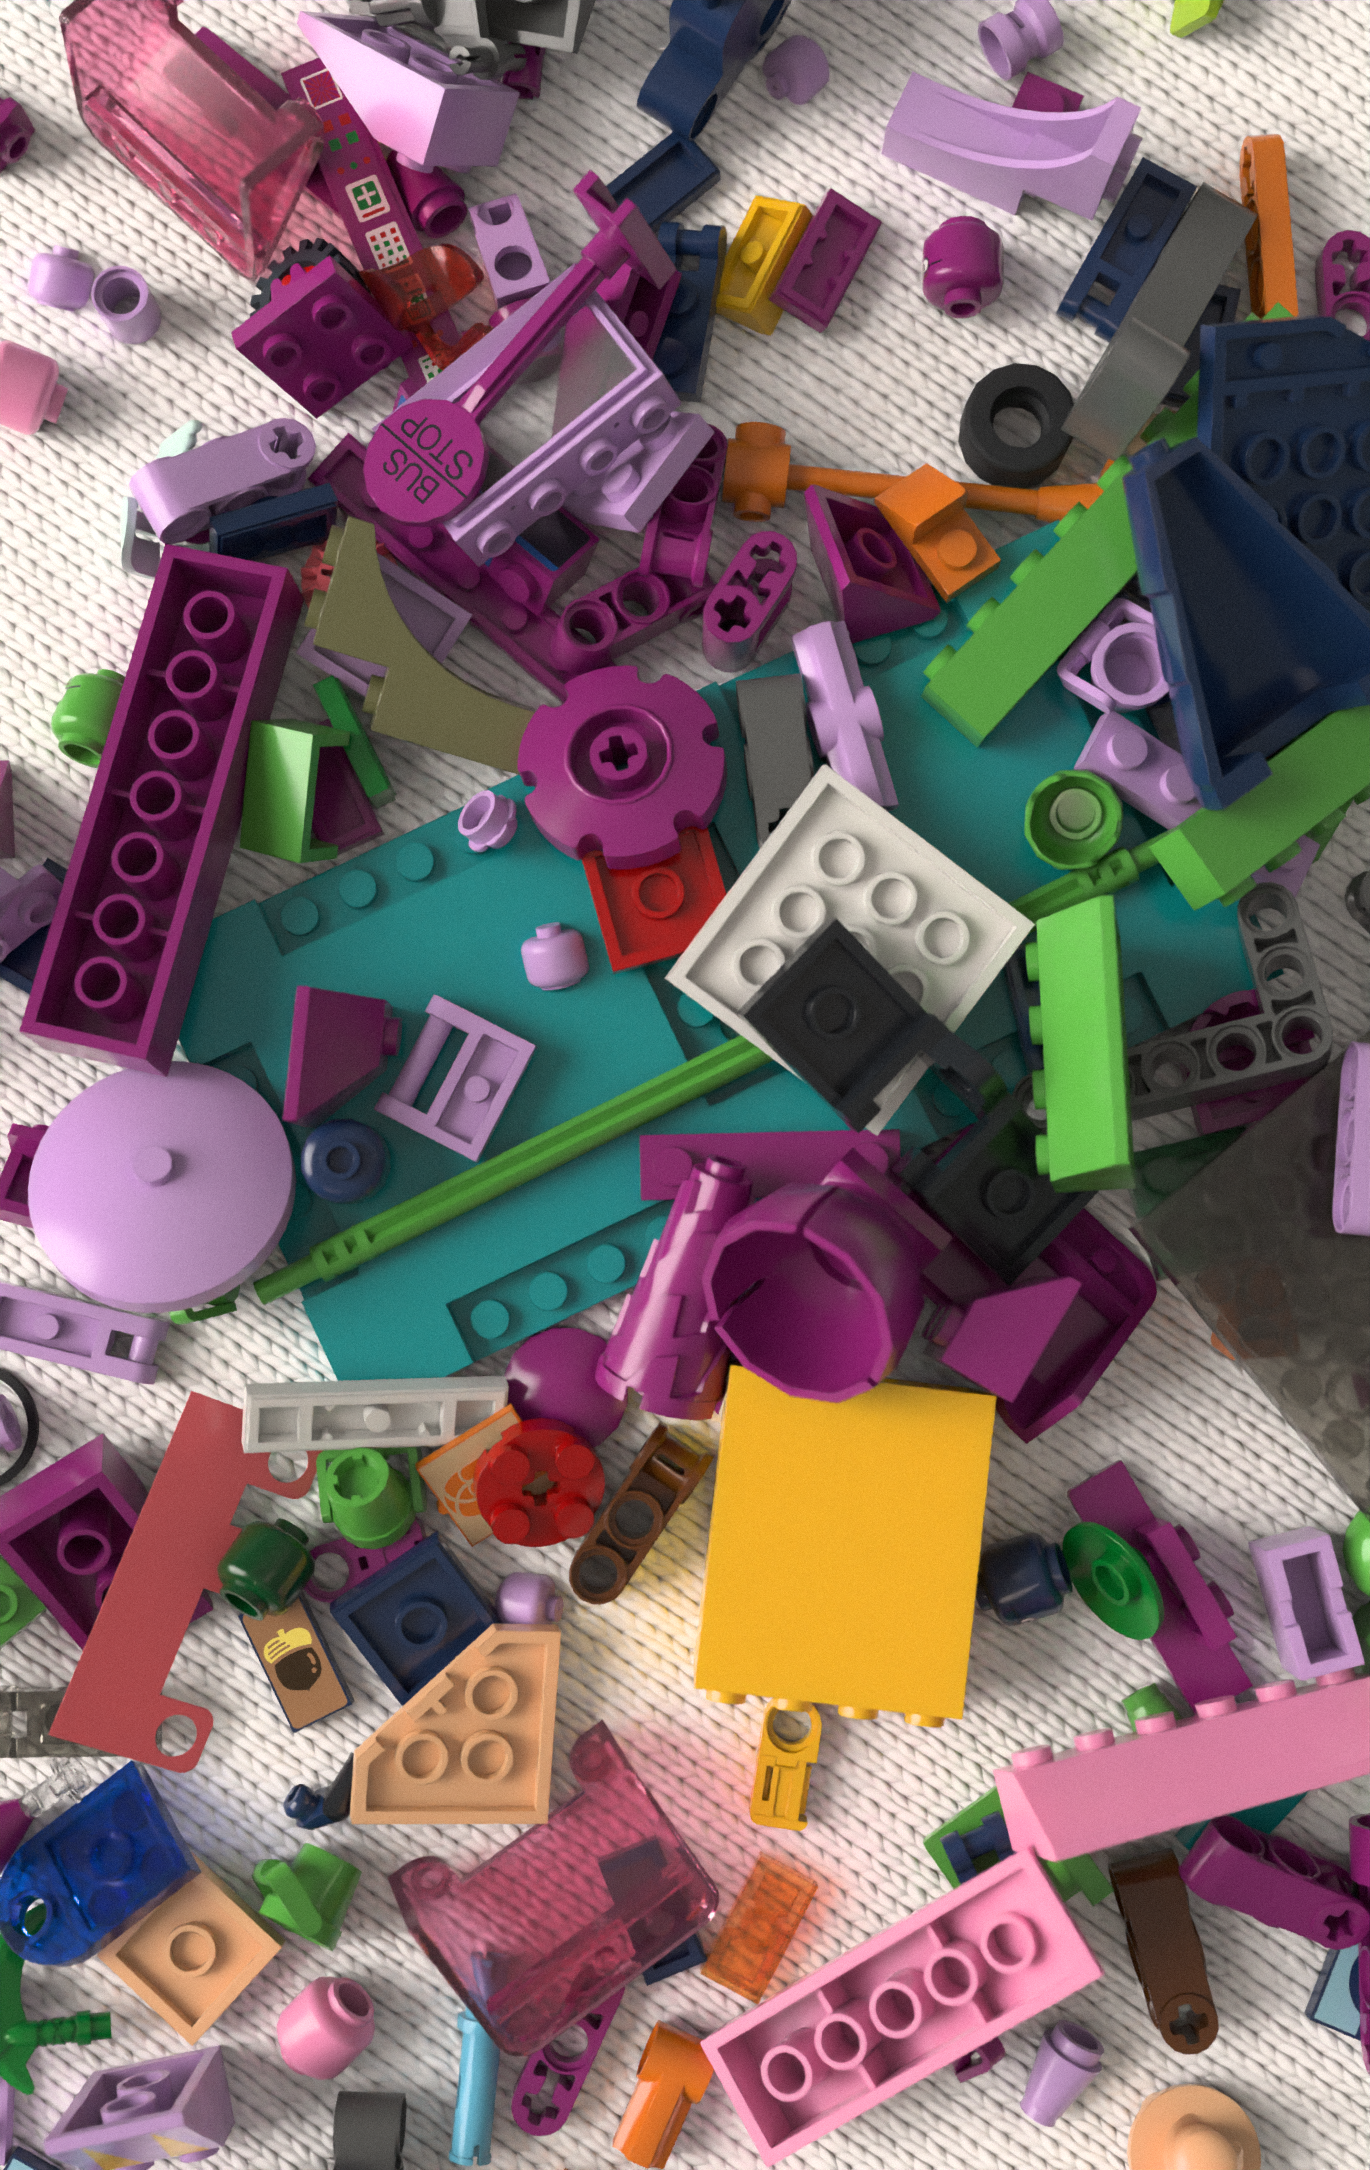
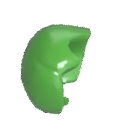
M1087 769L1060 770L1040 782L1028 798L1025 805L1024 834L1036 856L1058 870L1091 868L1119 840L1123 829V804L1111 783Z

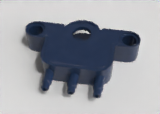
M673 0L669 13L670 43L647 76L637 99V108L687 141H694L703 131L743 71L746 61L753 60L772 38L792 0Z

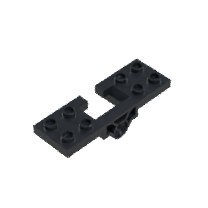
M828 917L737 1012L741 1019L851 1130L860 1133L882 1110L873 1100L916 1055L933 1071L979 1121L937 1165L921 1149L913 1146L891 1170L1000 1281L1009 1286L1099 1192L1097 1190L1055 1193L1050 1182V1174H1038L1036 1135L1044 1134L1021 1111L1023 1106L1009 1093L1000 1074L976 1050L951 1032L936 1015L926 1012L837 918Z

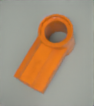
M661 2020L656 2022L644 2048L636 2073L638 2082L613 2137L612 2147L625 2155L627 2160L647 2169L653 2167L664 2170L678 2135L681 2133L692 2103L697 2105L702 2099L714 2068L700 2044L703 2039Z

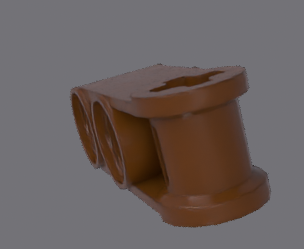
M659 1421L628 1468L630 1471L574 1554L569 1568V1582L573 1592L585 1602L590 1604H606L615 1600L622 1593L680 1504L683 1505L689 1498L714 1458L708 1452L699 1455L668 1434L669 1426L662 1421ZM662 1454L663 1456H665L666 1458H668L684 1470L679 1471L677 1468H675L674 1466L660 1458L658 1455ZM639 1500L651 1508L654 1520L647 1530L640 1533H630L619 1525L617 1511L625 1502ZM604 1555L615 1563L617 1576L609 1585L595 1587L583 1578L581 1564L590 1556Z
M1167 1848L1108 1864L1111 1885L1114 1889V1896L1120 1914L1126 1925L1125 1935L1129 1953L1144 1993L1149 2016L1154 2026L1160 2031L1166 2044L1174 2051L1185 2055L1199 2054L1207 2050L1216 2040L1219 2023L1206 1975L1207 1966L1204 1951L1195 1923L1189 1912L1188 1892L1186 1884L1179 1875L1178 1867L1180 1865L1176 1854L1172 1848ZM1188 2004L1191 2008L1186 2014L1188 2023L1177 2026L1174 2021L1179 2019L1178 2007Z

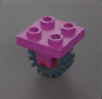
M316 238L314 244L309 239L299 241L298 252L292 246H289L282 251L285 260L280 264L275 259L272 260L267 266L272 272L269 278L260 276L255 285L262 292L251 297L250 306L255 311L250 313L249 319L231 332L236 350L316 419L413 346L408 330L371 295V290L366 287L369 284L366 276L333 244H328L324 239Z

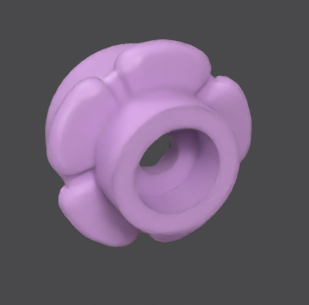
M489 790L481 791L474 795L463 808L458 820V830L469 839V847L476 852H484L488 846L493 849H499L511 840L517 829L516 805L512 799H506L503 795L497 796Z

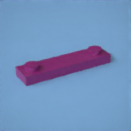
M882 1129L878 1136L869 1130H862L860 1133L853 1130L640 1135L641 1201L675 1200L682 1180H689L694 1164L706 1163L709 1155L729 1157L746 1165L744 1176L750 1178L753 1182L752 1193L754 1198H764L789 1183L819 1185L852 1147L901 1190V1179L891 1170L900 1160V1129Z

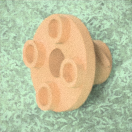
M1192 2083L1178 2084L1150 2094L1142 2102L1141 2108L1130 2129L1127 2145L1130 2170H1260L1261 2151L1258 2136L1247 2114L1231 2098L1205 2085Z

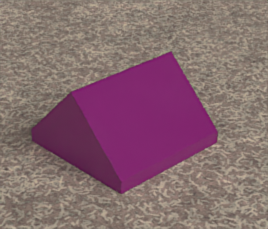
M814 484L810 485L804 492L810 549L837 620L845 621L851 643L934 619L941 610L926 574L877 506Z

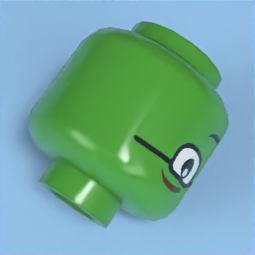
M100 669L96 674L80 673L70 678L53 713L51 730L59 741L58 748L68 758L82 765L98 768L125 676L112 670Z

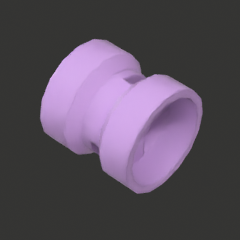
M1017 0L1013 11L1006 15L1000 12L995 13L978 25V38L982 51L993 71L1005 81L1023 72L1030 59L1035 56L1041 59L1046 58L1060 50L1064 43L1060 21L1049 0Z

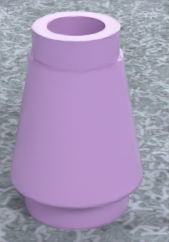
M1059 2020L1054 2029L1045 2030L1025 2089V2095L1020 2102V2107L1024 2113L1043 2126L1053 2127L1058 2118L1065 2113L1102 2070L1099 2060L1104 2053V2048L1100 2041L1083 2027L1068 2020Z

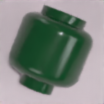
M278 1518L274 1524L255 1521L243 1527L217 1567L218 1578L223 1584L220 1589L223 1599L245 1616L259 1621L263 1620L266 1615L279 1616L286 1614L315 1572V1560L305 1547L309 1542L306 1533L295 1524Z

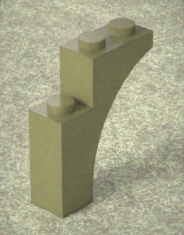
M348 515L345 528L332 525L322 563L333 566V572L327 592L314 588L304 626L316 630L313 645L386 667L384 677L371 675L362 707V712L373 715L370 723L371 731L520 775L518 771L519 747L525 729L536 710L533 707L507 700L480 689L456 675L431 655L411 633L388 594L376 551L374 523Z

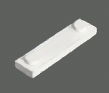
M505 1376L244 1384L243 1452L267 1453L354 1448L444 1446L506 1407L509 1386Z

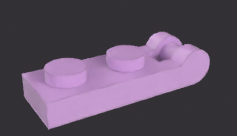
M0 1280L1 1350L137 1383L155 1384L159 1365L153 1362L158 1342L166 1340L170 1321ZM117 1331L134 1335L128 1357L111 1354Z

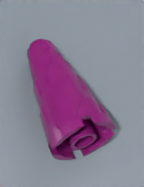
M709 1155L706 1163L694 1164L689 1180H682L659 1240L654 1238L632 1295L627 1293L605 1352L599 1356L595 1372V1379L598 1385L622 1402H624L628 1386L633 1388L643 1396L639 1407L641 1410L665 1417L694 1421L712 1419L714 1411L717 1415L720 1412L726 1394V1375L732 1351L714 1329L721 1318L716 1321H710L701 1278L714 1242L727 1221L755 1202L752 1193L753 1182L750 1178L744 1176L746 1165L735 1159L721 1155ZM739 1296L731 1302L726 1311L738 1301Z

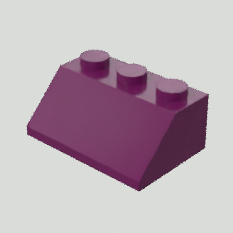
M1039 1276L1012 1283L1010 1286L1003 1285L955 1297L951 1305L939 1303L920 1334L921 1337L929 1341L922 1353L983 1390L1013 1403L1082 1283L1067 1276Z

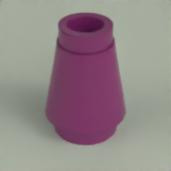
M392 150L386 162L414 229L424 232L432 239L442 238L454 232L463 223L468 212L467 205L464 202L465 192L462 187L439 166H434L432 173H424L400 164L396 160L398 152Z

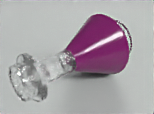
M70 1754L64 1759L59 1756L54 1757L50 1760L53 1775L20 1798L0 1801V1875L4 1872L35 1818L66 1796L75 1803H81L85 1800V1791L92 1787V1780L83 1763L75 1755Z

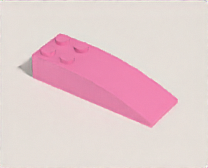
M1029 1845L730 2020L702 2040L700 2044L768 2168L1104 1975L1105 1970Z

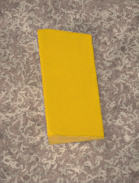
M755 195L725 257L720 292L716 301V313L757 333L771 336L784 310L768 299L813 216L805 204Z

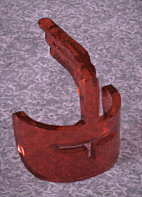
M446 243L436 244L419 250L389 267L380 270L368 268L358 272L394 329L414 332L431 360L441 370L448 367L494 329L491 325H484L481 322L475 323L455 345L451 346L442 341L429 324L432 319L462 301L484 280V274L477 263L465 251L455 245ZM427 291L433 292V295L411 305L412 299Z

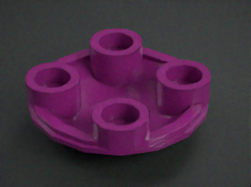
M552 1328L530 1337L512 1355L504 1373L509 1386L507 1405L511 1403L523 1421L537 1418L562 1421L572 1426L575 1433L584 1437L593 1447L601 1445L618 1428L628 1405V1390L624 1402H622L598 1385L595 1379V1372L599 1356L605 1352L608 1343L602 1337L580 1328Z

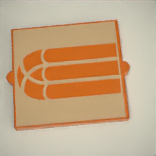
M511 1403L415 1463L416 1470L438 1499L436 1502L438 1512L443 1515L448 1514L471 1547L493 1534L491 1527L481 1516L473 1489L475 1466L485 1448L488 1454L492 1446L502 1439L501 1432L513 1424L523 1421ZM545 1471L535 1473L532 1483L523 1484L522 1490H529L534 1495L542 1494L547 1489H550L554 1482L549 1481Z

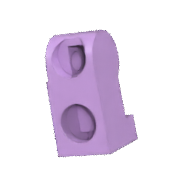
M516 193L468 208L483 267L497 311L512 302L532 298L551 283Z

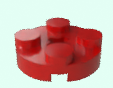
M547 1418L521 1421L501 1432L502 1439L492 1446L488 1454L485 1448L475 1466L473 1489L481 1516L491 1527L493 1535L498 1541L504 1544H516L525 1547H544L558 1544L568 1538L582 1537L590 1531L595 1520L594 1514L600 1507L603 1499L605 1475L595 1448L584 1437L575 1433L572 1426L559 1420ZM545 1471L549 1481L554 1482L553 1486L542 1494L534 1495L529 1490H522L523 1484H530L534 1481L536 1472Z

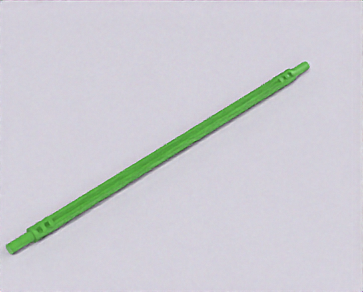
M1172 829L1128 851L1121 846L1105 855L1095 866L1087 869L1072 870L1068 874L1008 904L1035 924L1028 933L1030 934L1037 930L1036 920L1095 897L1111 895L1119 889L1139 881V873L1160 863L1149 849V846ZM740 1035L365 1221H361L323 1242L309 1247V1255L253 1282L254 1289L262 1304L267 1305L321 1277L325 1282H328L346 1271L348 1272L367 1261H371L379 1257V1255L709 1093L774 1059Z

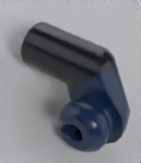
M353 1752L350 1753L331 1786L314 1791L309 1786L298 1784L287 1794L283 1806L284 1812L289 1818L296 1819V1825L299 1828L312 1831L343 1821L350 1816Z

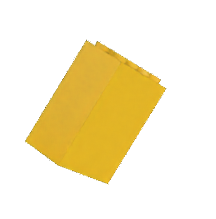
M730 1360L726 1375V1394L723 1400L693 1665L694 1689L706 1690V1699L725 1704H744L746 1695L773 1698V1707L794 1712H810L812 1710V1702L839 1705L838 1714L854 1719L875 1720L878 1718L879 1710L905 1713V1722L923 1727H944L945 1718L962 1720L997 1396L979 1388L885 1378L873 1389L840 1403L789 1396L746 1369L740 1361Z

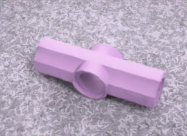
M845 621L822 622L792 635V647L809 701L805 703L807 719L820 759L825 758L828 767L887 812L897 809L899 805L881 746V741H884V734L878 706L869 685L865 687L863 685L857 665L856 653L850 641Z

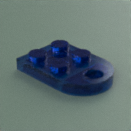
M131 1760L25 1842L8 1862L0 1879V1931L11 1950L24 1960L51 1967H69L80 1964L96 1955L202 1873L144 1764ZM42 1899L47 1910L46 1921L39 1932L30 1936L24 1924L25 1914L34 1901Z

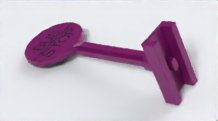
M589 170L573 189V192L599 229V232L580 252L583 258L459 402L452 403L448 400L422 399L402 406L380 424L369 442L363 467L367 492L380 511L404 526L431 527L453 519L470 505L485 481L489 461L485 433L480 428L481 421L604 279L610 280L624 263L659 290L677 270L638 207L629 199H626L619 207L601 178L592 170Z

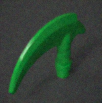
M60 1897L50 1899L27 1911L0 1934V2076L25 2095H31L35 2091V2086L26 2064L38 2046L48 2047L51 2044L52 2046L65 2045L67 2042H71V2044L78 2043V2046L91 2045V2041L111 2039L110 2011L90 2013V2010L77 2011V2015L70 2016V2018L40 2019L38 2022L37 2020L28 2021L25 2016L21 2001V1978L24 1963L38 1933L63 1908L64 1901Z

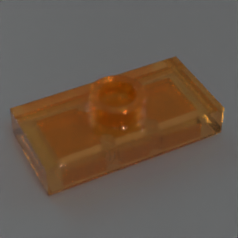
M760 1851L707 1953V1961L702 1963L700 1967V1974L758 2005L818 1889L817 1881Z

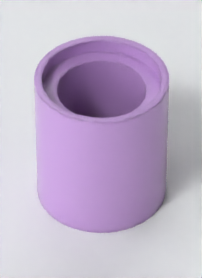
M113 266L102 271L97 276L92 285L91 298L95 309L110 333L117 340L126 344H140L152 338L159 329L161 311L142 275L127 266ZM124 298H140L138 305L131 312L126 314L114 313L116 305Z

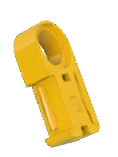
M771 1699L766 1705L762 1717L749 1804L750 1818L757 1825L801 1831L808 1824L807 1816L802 1815L806 1811L812 1765L807 1764V1762L817 1764L822 1722L815 1703L812 1702V1710L807 1712L811 1719L808 1733L797 1741H786L780 1738L773 1729L774 1718L781 1709L773 1707Z

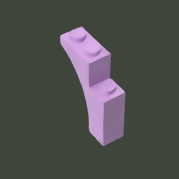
M912 72L886 126L881 155L1014 216L1026 194L1035 199L1039 196L1092 221L1102 199L1111 203L1115 202L1131 168L1130 165L1143 137L1132 133L1142 107L1116 97L1101 106L1076 112L1059 113L1024 110L978 99Z

